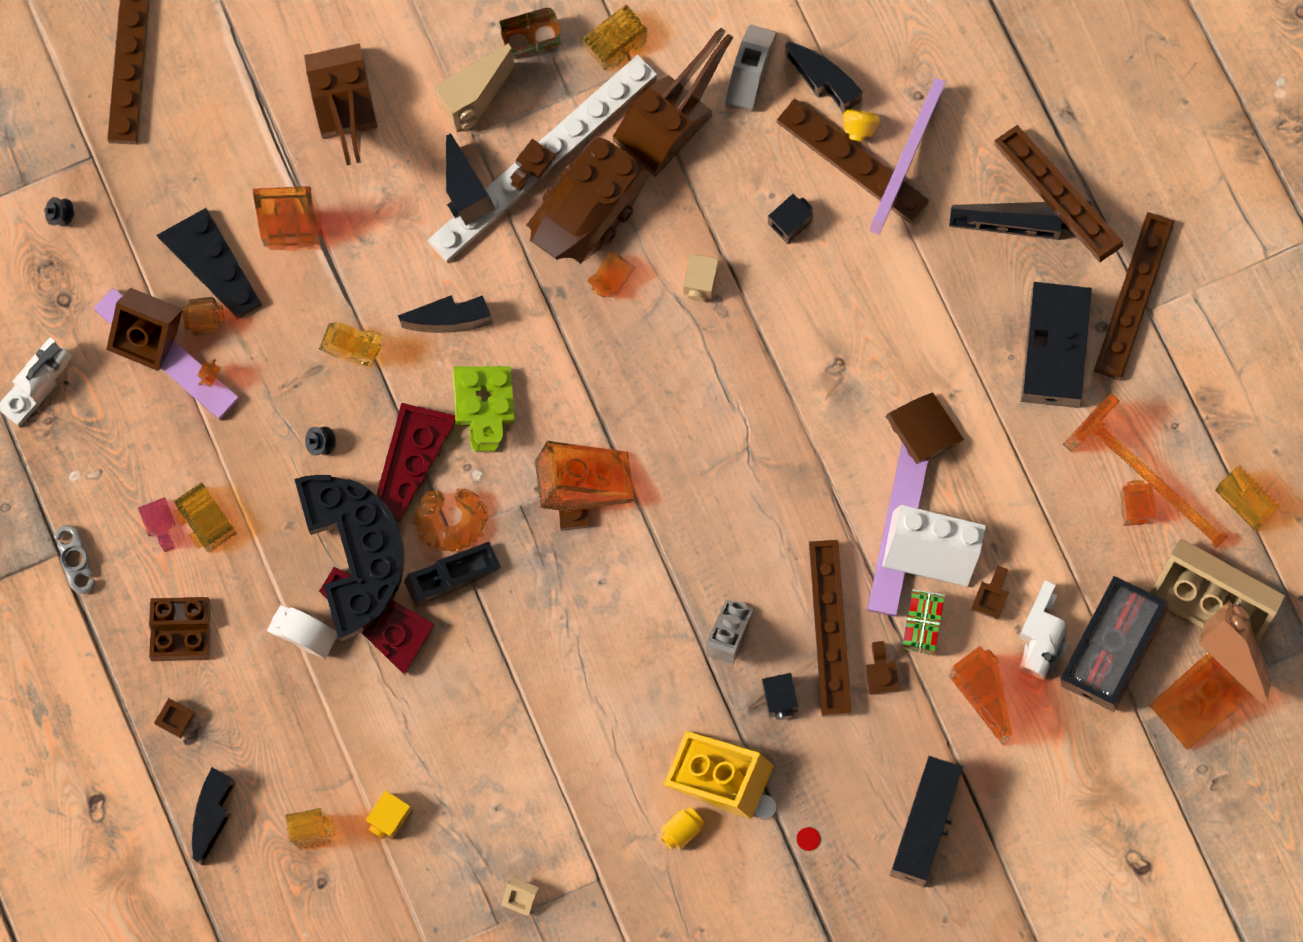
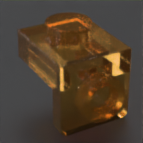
M610 251L595 275L590 276L587 282L592 285L591 289L597 295L603 298H610L618 295L636 267L615 251Z

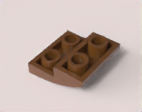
M933 392L919 397L885 416L891 424L892 430L898 435L908 454L916 464L930 460L940 452L958 446L964 441V438Z
M209 597L150 598V660H209Z

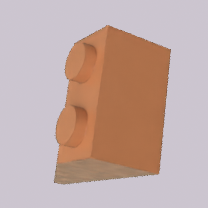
M1228 601L1204 623L1199 644L1264 705L1268 702L1271 686L1270 675L1249 620V615L1241 606H1234Z

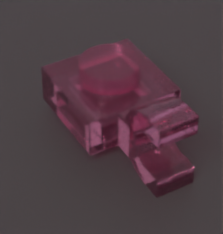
M164 497L138 507L147 534L149 536L157 535L159 544L164 552L174 549L175 545L168 529L175 527L176 523L167 499Z

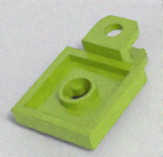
M454 366L452 376L456 425H470L469 439L474 452H495L503 436L502 424H513L515 421L511 366ZM481 389L486 390L491 395L485 402L482 401L480 396H476V393L480 392Z

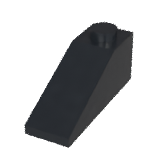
M450 133L446 135V192L451 200L447 206L454 218L461 217L467 226L496 208Z

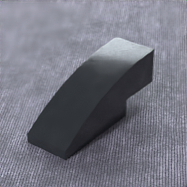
M793 42L785 44V55L817 98L828 92L843 113L862 101L863 91L837 65L804 46Z
M450 295L398 315L402 328L418 332H461L493 324L483 295L455 305L453 297Z
M486 542L437 560L434 565L409 573L404 583L415 607L482 579L499 570L501 566L490 542Z
M211 767L202 786L193 820L192 854L193 860L200 865L204 864L232 814L223 808V805L236 784L233 778Z

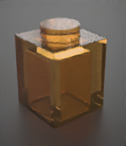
M1144 480L1127 482V485L1122 486L1120 491L1124 526L1153 524L1156 519L1152 483L1144 484Z

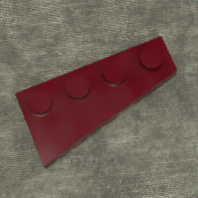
M401 403L376 494L389 508L396 521L401 522L456 424L455 415Z
M334 566L319 592L327 599L324 585L350 577V575ZM393 600L381 617L361 633L405 676L435 625Z

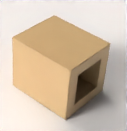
M690 254L683 285V294L688 295L689 299L695 301L712 300L718 272V259Z

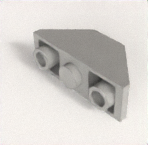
M749 25L736 56L725 104L753 111L777 32Z
M725 600L707 640L705 656L733 665L740 651L754 608L748 607L739 601Z

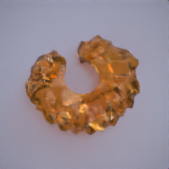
M458 488L454 499L461 509L462 518L455 526H445L439 519L440 510L445 502L444 493L440 489L426 492V495L421 498V504L417 508L413 524L417 526L421 541H425L428 547L432 545L443 552L462 551L464 547H470L471 543H477L478 538H482L484 534V526L489 516L487 506L480 500L477 494L466 488Z

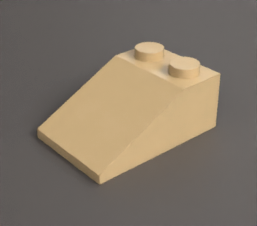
M509 43L435 86L439 105L456 132L461 129L468 130L477 124L478 119L483 116L515 68L512 48Z

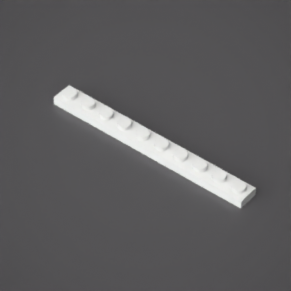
M636 55L538 142L555 153L554 161L539 180L531 175L522 190H517L511 185L513 180L510 179L515 170L519 168L515 162L485 189L496 209L467 226L461 217L456 219L453 217L428 239L431 247L447 263L651 84L657 78V74L639 55Z

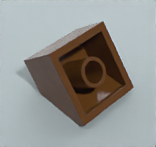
M130 288L116 302L106 350L159 371L178 332L183 309Z

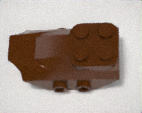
M599 136L593 137L572 166L570 164L565 166L559 176L561 180L555 188L551 186L545 192L542 198L544 202L525 225L531 230L530 241L556 260L572 258L579 264H582L595 254L603 244L608 245L615 237L617 232L615 229L621 221L625 223L634 210L632 206L649 174L632 156L609 140Z

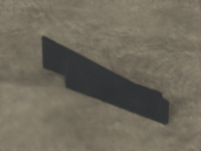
M1046 202L960 204L951 206L949 227L1059 240L1061 229L1070 230Z

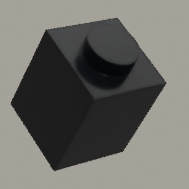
M793 193L768 215V225L788 244L812 222L813 213L811 211L813 208L803 197L798 199Z
M791 673L762 678V687L769 718L776 717V720L792 718L793 713L798 712V703Z

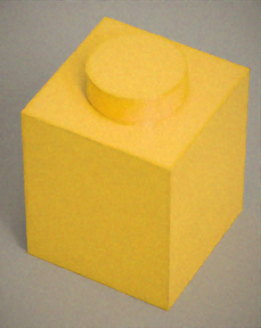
M385 790L365 819L371 825L368 830L382 840L385 836L393 840L412 812V809L409 805Z

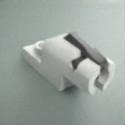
M49 338L12 381L15 386L0 402V412L20 428L58 385L55 379L68 365V361L72 358L71 354L63 347L60 348L55 340Z
M1046 580L1019 635L1020 639L1029 643H1025L1019 669L1041 680L1050 675L1068 649V643L1064 639L1065 622L1044 612V609L1051 611L1057 597L1056 594L1052 593L1055 585Z

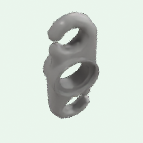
M64 525L55 532V540H60L61 536L66 532L72 534L73 540L69 544L57 543V547L61 551L60 561L71 589L78 594H85L93 589L95 580L89 579L87 585L82 587L77 585V578L80 575L92 576V571L88 566L89 557L79 531L71 525ZM72 552L82 554V562L77 567H70L67 564V557Z

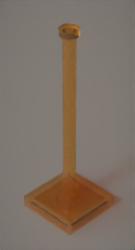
M1111 393L1098 404L1062 445L1072 452L1089 435L1093 437L1096 435L1213 542L1211 545L1217 548L1228 535L1224 532L1220 533L1104 427L1106 424L1102 420L1120 402Z

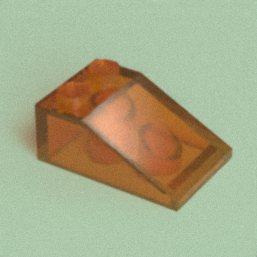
M311 186L253 189L259 231L264 247H269L271 250H283L286 246L311 249L314 245H321V211Z
M547 441L535 459L541 508L569 512L633 503L635 500L629 456L626 451Z
M980 645L952 666L949 678L1002 746L1008 743L1012 730L1000 672L996 666L999 662L989 649L985 651Z
M1208 652L1153 700L1149 706L1186 750H1189L1254 696Z

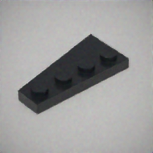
M207 208L200 210L156 235L237 319L262 305Z

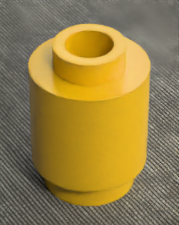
M688 806L685 810L681 809L660 828L663 833L660 838L669 849L677 848L681 850L701 832L700 828L704 825V821Z

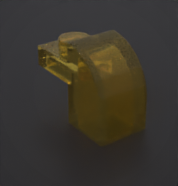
M342 322L329 323L319 350L340 360L362 367H370L371 362L377 357L381 349L380 340L382 334L374 330L359 331Z

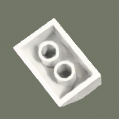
M900 505L892 514L882 567L967 587L981 552L986 525Z

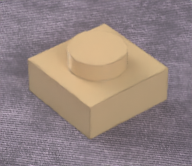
M511 877L501 906L529 916L539 887Z

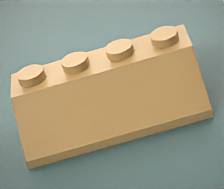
M1181 538L1150 593L1167 601L1168 610L1202 629L1204 623L1228 601L1234 606L1239 605L1249 615V620L1258 643L1285 595Z

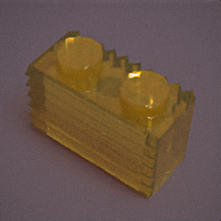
M625 4L582 38L583 47L605 71L608 67L615 68L620 65L625 59V54L629 53L630 50H639L647 41L648 31L643 22Z
M1237 466L1219 483L1215 490L1256 532L1280 508V504L1276 503V499H1271V495H1267V491H1263V487H1259V483L1255 482V478H1250V474H1246V470H1242V466Z
M202 482L173 501L177 507L173 513L182 526L188 523L193 532L189 536L198 549L204 547L209 553L237 534Z
M321 808L286 815L289 841L299 850L302 847L307 849L308 846L312 848L314 845L318 847L320 844L324 846L325 843L330 845L332 842L331 836H336L333 818H330V815H327Z

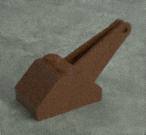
M723 28L718 29L706 46L676 80L668 75L650 85L629 108L613 135V142L655 177L712 116V110L700 100L733 39V36L730 34L722 39L725 34ZM711 54L690 90L685 89V85Z
M360 43L304 55L309 87L322 139L339 137L348 166L351 165V159L345 134L351 133L355 159L357 163H361V131L377 128L378 124Z

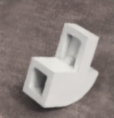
M281 605L267 629V632L292 642L304 651L326 659L337 638V632L319 620L292 607L289 609Z

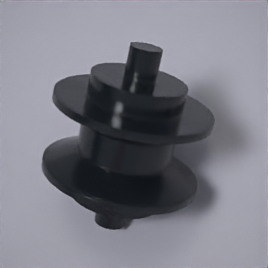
M53 197L47 202L44 209L46 221L52 226L59 224L62 227H66L72 222L75 215L73 204L67 198L60 200L57 197Z
M327 426L320 428L312 427L307 431L305 445L310 454L318 456L320 454L329 455L333 452L336 438L331 428Z

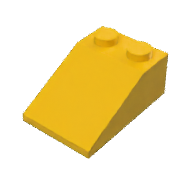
M686 731L663 785L726 812L752 820L774 765L761 753Z

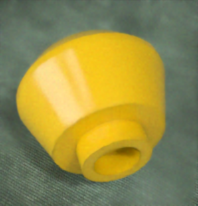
M847 109L842 114L845 132L850 134L849 139L866 142V137H872L881 123L877 114L867 111Z

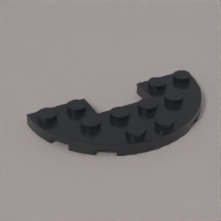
M310 475L296 478L294 480L309 533L313 535L338 527L351 576L324 585L337 636L340 642L370 627L381 617L393 601L399 589L404 571L405 551L402 534L398 523L386 504L362 484L351 479L346 480L332 477L331 475Z

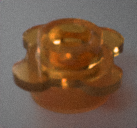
M213 359L211 363L204 362L197 374V377L201 378L198 385L201 386L204 383L211 387L222 368L215 364L216 359Z

